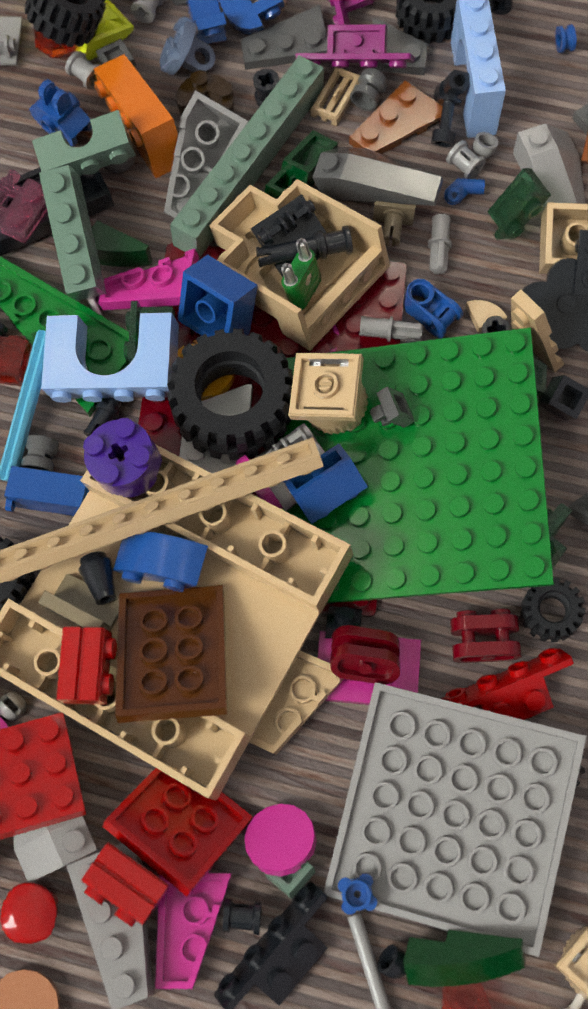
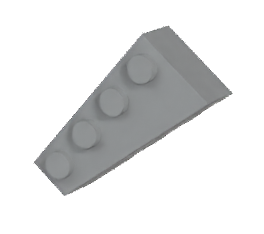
M121 843L115 846L142 865V859ZM98 852L66 866L111 1009H121L154 995L151 953L148 940V920L144 926L136 922L133 927H130L114 915L118 908L105 900L101 906L83 893L87 886L82 883L81 879L100 853Z

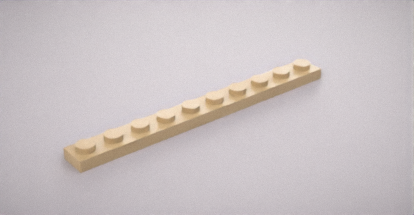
M309 438L0 550V583L13 581L22 575L46 569L55 563L69 558L80 557L86 552L103 546L113 545L117 541L130 536L144 534L152 528L169 522H177L183 517L200 511L210 510L216 505L233 499L243 498L252 492L266 487H274L283 481L299 475L310 474L314 470L324 467L314 438Z

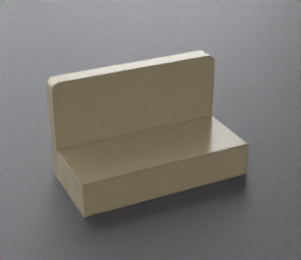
M71 574L65 575L54 595L44 591L38 602L48 610L82 628L102 627L111 631L119 617L118 599L105 605L96 604L86 583Z

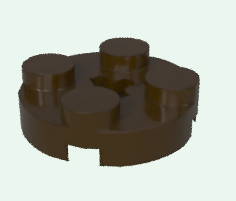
M197 70L178 88L176 103L180 116H182L195 90L232 112L234 110L232 85L218 75Z

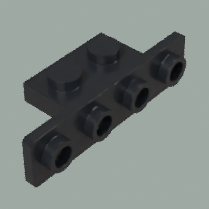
M312 881L308 882L305 887H302L284 912L271 921L267 932L256 944L247 949L243 960L232 973L227 974L220 981L214 996L223 1009H234L254 984L280 1006L328 947L305 926L328 897Z

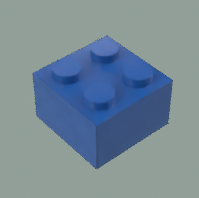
M206 255L183 271L178 321L201 336L204 334L207 337L214 336L215 330L224 329L225 333H233L234 328L244 329V334L248 335L250 334L258 285L211 256Z

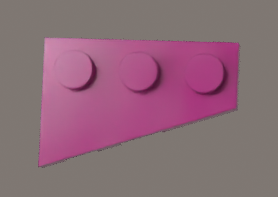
M207 873L188 897L159 874V878L169 884V888L158 904L155 989L194 988L232 873Z

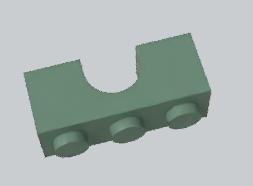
M116 110L90 119L93 129L92 138L82 147H71L61 130L32 140L41 172L70 165L79 175L93 174L102 167L111 164H122L128 158L136 156L126 123L120 111Z

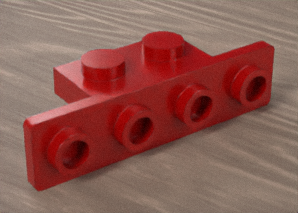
M561 648L546 649L539 654V657L527 662L513 663L504 672L497 675H485L471 686L448 691L445 697L440 699L470 707L478 705L479 709L526 720L554 708L544 677L571 666L574 662L572 657Z

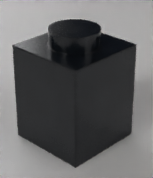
M565 375L552 377L538 406L563 420H575L588 399V388Z

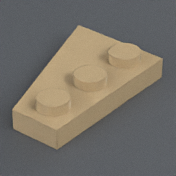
M520 289L511 298V330L531 327L533 352L556 373L564 363L562 358L555 354L559 349L557 344L549 337L552 331L545 312Z
M300 651L249 743L276 755L344 679L333 674L330 663Z

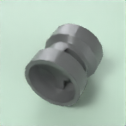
M366 68L358 78L359 84L353 88L350 99L358 108L372 111L377 107L380 101L379 95L384 93L388 80L380 71Z
M43 435L28 436L25 446L28 452L22 459L21 467L53 472L54 463L52 459L58 452V441Z

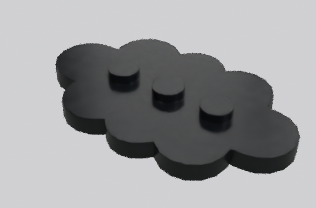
M572 258L560 259L553 263L548 270L546 282H532L525 286L522 291L545 312L552 331L549 337L557 344L558 348L566 349L578 344L579 347L588 352V295H574L577 260Z

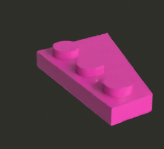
M196 249L186 251L185 257L173 261L169 257L159 260L158 266L146 270L138 267L105 278L106 294L100 295L98 301L102 310L179 305L183 271L198 261L199 255Z

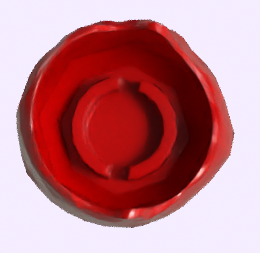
M25 882L13 887L3 901L0 920L5 935L13 942L32 944L47 939L55 927L58 898L52 891L36 883Z

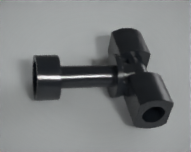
M453 70L435 88L434 100L437 103L443 104L439 129H434L432 132L431 143L433 145L453 147L455 144L456 133L451 131L454 106L461 105V100L457 96H460L469 86L468 72Z

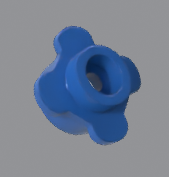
M363 873L359 878L355 879L343 877L338 882V889L342 892V910L346 914L352 915L355 911L363 909L372 911L376 908L378 901L373 896L371 887L374 881L369 874ZM356 890L361 892V896L359 898L355 897L354 892Z

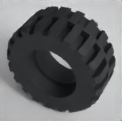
M234 328L233 333H225L224 329L215 330L214 336L207 337L204 334L196 338L197 344L194 346L188 344L182 350L183 358L177 357L172 364L173 373L168 375L167 381L169 405L176 427L180 429L182 437L186 442L192 441L194 449L201 453L208 449L210 456L216 459H221L222 454H227L230 460H238L240 454L246 453L251 458L258 455V449L261 447L265 450L270 449L275 444L274 437L282 438L287 431L286 423L291 422L288 414L293 375L292 370L288 368V360L285 355L280 352L278 353L277 346L270 340L263 343L262 335L251 332L250 336L245 335L244 329ZM226 375L249 377L256 381L263 390L260 400L254 407L244 413L231 416L216 414L208 410L202 404L201 397L205 389L213 381Z

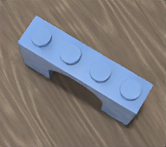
M457 0L451 47L455 66L467 64V72L469 73L470 83L467 88L463 110L467 138L476 137L480 132L496 135L506 90L489 0Z
M140 313L138 348L131 363L118 373L97 375L89 372L86 366L87 325L78 315L47 316L41 389L53 401L61 403L71 402V398H83V400L88 402H101L102 398H114L117 401L130 402L133 401L134 397H145L150 401H163L165 397H168V375L173 373L172 364L178 354L179 323L172 313Z

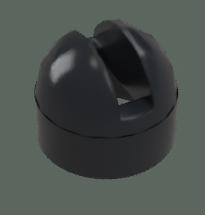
M395 945L386 947L378 960L379 972L392 979H400L406 976L403 965L405 952Z

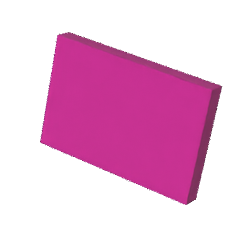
M320 631L317 658L330 663L332 639L325 638L326 631ZM398 638L400 641V676L395 682L387 685L418 693L421 640ZM344 679L325 701L370 705L374 684Z

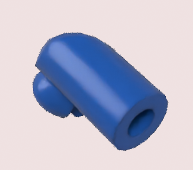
M456 179L446 188L444 192L445 201L450 205H457L468 194L483 195L485 179Z

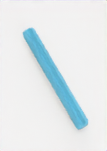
M44 330L36 332L0 463V480L8 482L11 466L20 467L42 385L46 334Z

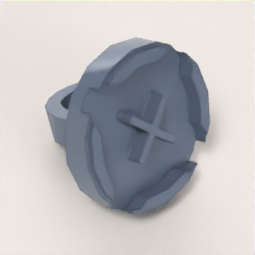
M186 16L180 18L174 25L173 30L177 31L174 37L169 36L164 44L159 62L161 71L170 76L174 75L181 66L192 72L197 70L208 71L215 63L213 49L207 43L194 37L196 31L194 20ZM195 51H199L204 55V65L196 61Z

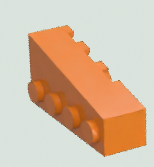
M125 54L94 68L97 78L94 86L101 99L105 98L111 112L120 111L132 142L155 179L172 171L178 132L173 117Z

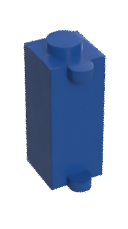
M11 466L4 494L6 498L5 510L13 512L15 507L74 516L90 490L80 481L83 476Z

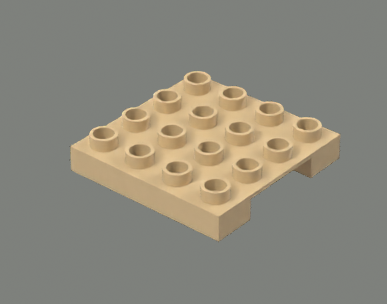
M156 445L162 460L161 468H159L156 476L157 480L145 493L129 498L107 492L86 470L80 481L90 491L69 525L212 473ZM251 493L243 498L233 499L216 505L210 510L200 511L183 517L177 522H169L149 530V532L171 535L208 546L199 580L195 587L223 585L228 715L117 723L115 717L117 654L115 659H110L109 674L114 676V691L111 696H107L106 705L66 704L56 700L63 627L80 626L48 610L38 602L44 591L54 595L66 574H71L84 581L79 572V567L81 566L80 559L86 554L96 551L105 552L106 556L112 560V568H114L122 540L117 541L113 545L103 546L86 552L80 557L69 558L41 570L20 605L9 598L7 599L0 611V676L208 799L217 801L353 556L350 544ZM113 571L115 595L118 600L119 593L167 589L163 587V582L142 580L141 584L131 583L121 579L122 573ZM119 617L110 631L112 638H116L117 649Z

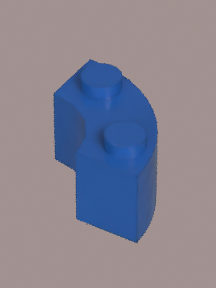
M147 531L144 534H136L122 539L113 571L122 573L121 579L131 583L141 584L142 580L163 582V587L183 592L184 588L197 586L208 546L171 535Z

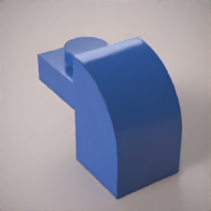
M187 0L190 19L196 23L195 37L207 44L227 40L224 29L226 25L224 12H220L218 0Z
M218 0L229 23L239 32L250 35L264 29L261 23L262 19L265 18L266 21L274 19L281 14L280 9L285 7L283 0H258L253 4L251 0Z

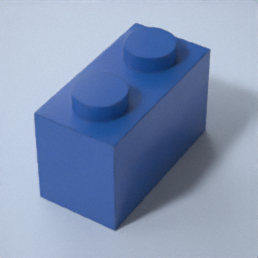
M339 443L320 455L324 467L316 469L310 474L299 475L283 481L311 524L318 519L326 517L332 510L344 502L355 498L368 487L353 461Z

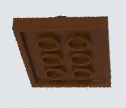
M223 585L184 588L183 592L166 589L119 593L115 708L117 723L228 715Z

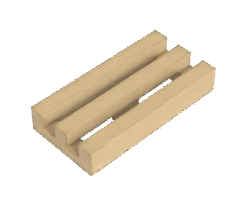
M335 68L311 108V116L315 118L317 115L321 116L322 121L327 122V120H331V124L337 126L351 102L350 94L355 85L359 84L358 78L360 75L343 68ZM340 76L344 77L326 109H323L322 107ZM350 80H352V83L350 84V86H349L348 90L346 91L344 97L342 98L340 104L338 105L337 109H336L335 112L333 113V110H334L335 106L337 105L339 99L341 98L342 94L344 93V91H345L346 87L348 86Z

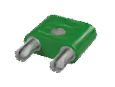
M300 238L296 242L298 253L292 263L283 264L281 270L283 273L282 286L287 300L303 310L307 307L322 278L313 250L308 248L305 239Z

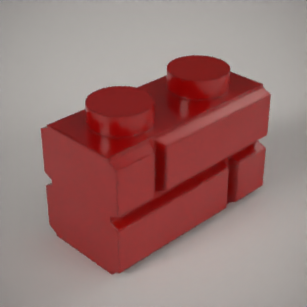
M63 627L56 700L66 704H107V696H111L114 691V676L109 674L110 659H115L117 654L116 638H112L110 631L102 627Z
M109 842L106 843L81 879L82 883L87 886L83 892L85 895L101 906L105 900L118 908L114 915L130 927H133L136 922L144 926L169 888V884Z

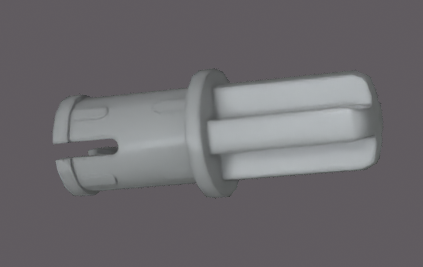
M446 214L433 216L432 235L428 240V247L430 248L429 270L436 275L447 271L448 251L452 248V241L449 239L451 217Z
M361 316L359 336L386 338L388 342L391 341V338L421 340L423 325L421 323L394 321L391 316L390 319Z

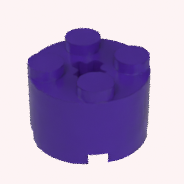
M129 418L112 420L99 426L85 439L83 447L86 468L104 490L111 494L131 498L145 493L154 485L159 468H161V455L153 440L139 424Z

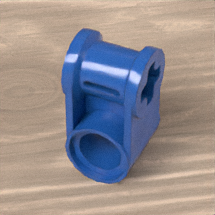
M425 279L413 280L408 285L404 300L405 311L421 323L433 336L443 338L446 334V329L454 320L462 318L463 311L461 307ZM413 296H421L425 301H417Z

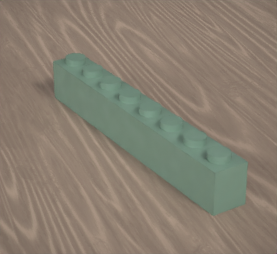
M301 56L297 57L170 224L173 246L184 252L196 249L199 258L214 239L209 225L249 185L253 186L317 100L323 89L324 67Z

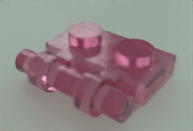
M10 170L6 177H1L0 232L25 244L46 213V202L40 183L27 178L23 186L20 187L16 185L21 178L20 174L15 170ZM8 196L14 198L8 208L2 206Z

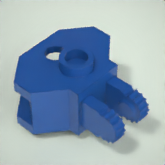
M48 79L44 82L42 81L38 90L40 99L29 108L31 115L47 133L51 134L61 130L70 146L74 147L78 143L76 135L80 131L92 130L90 118L81 109L80 102L72 93L58 88Z

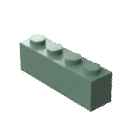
M70 165L40 172L39 176L66 295L76 301L106 294L80 175Z

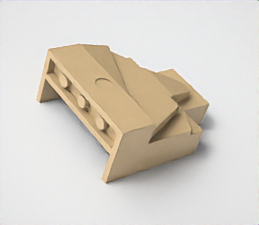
M298 179L288 189H285L278 199L249 185L209 225L217 246L226 250L217 261L257 284L255 306L276 318L282 334L309 351L390 267L381 225ZM301 194L306 201L311 200L316 208L314 214L326 232L341 230L342 226L348 225L353 243V253L351 254L339 252L327 255L326 259L319 258L317 260L322 280L307 307L303 310L287 300L282 286V276L274 264L259 267L258 258L267 257L268 255L257 257L256 247L262 246L250 229Z

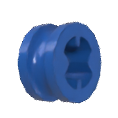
M569 24L565 29L563 26H557L555 44L558 53H564L565 49H568L569 52L575 51L577 39L574 25Z

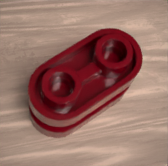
M509 609L492 610L490 614L477 615V612L473 610L459 611L456 613V617L450 619L451 635L462 637V643L452 646L454 662H504L517 660L522 657L521 643L510 641L509 634L519 631L518 616L511 614ZM496 635V641L476 642L475 636Z
M352 625L341 626L333 632L330 668L334 675L342 679L372 684L376 682L384 685L391 684L399 678L400 641L395 634L389 631Z

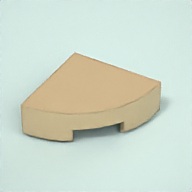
M484 300L466 302L465 308L478 333L482 331V325L486 322L487 318L492 316H500L504 320L508 318L501 308L491 302Z

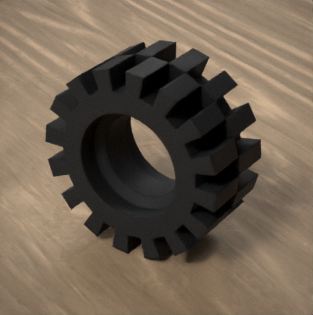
M557 577L553 578L554 586L531 587L521 603L520 617H524L523 625L525 629L529 627L531 629L530 634L533 637L536 634L539 635V640L544 642L547 639H551V643L558 642L559 639H562V641L567 639L581 625L584 620L582 617L586 611V608L582 607L585 602L583 596L579 598L577 595L580 590L577 587L574 589L570 588L571 582L567 580L564 583L559 582L560 578ZM548 598L559 600L565 608L564 618L558 622L546 620L540 612L541 602Z

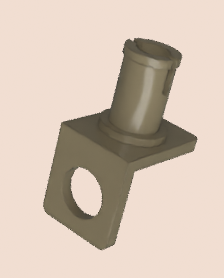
M375 201L373 220L384 222L383 235L386 246H389L390 235H392L391 247H396L400 244L402 225L413 226L416 205Z

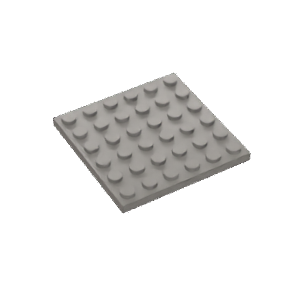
M375 682L324 893L329 897L342 900V892L338 889V882L343 877L355 879L359 878L361 874L366 873L374 881L371 887L373 896L378 901L374 910L447 931L450 929L523 939L524 952L539 957L587 736ZM356 890L354 892L355 897L359 898L361 892Z

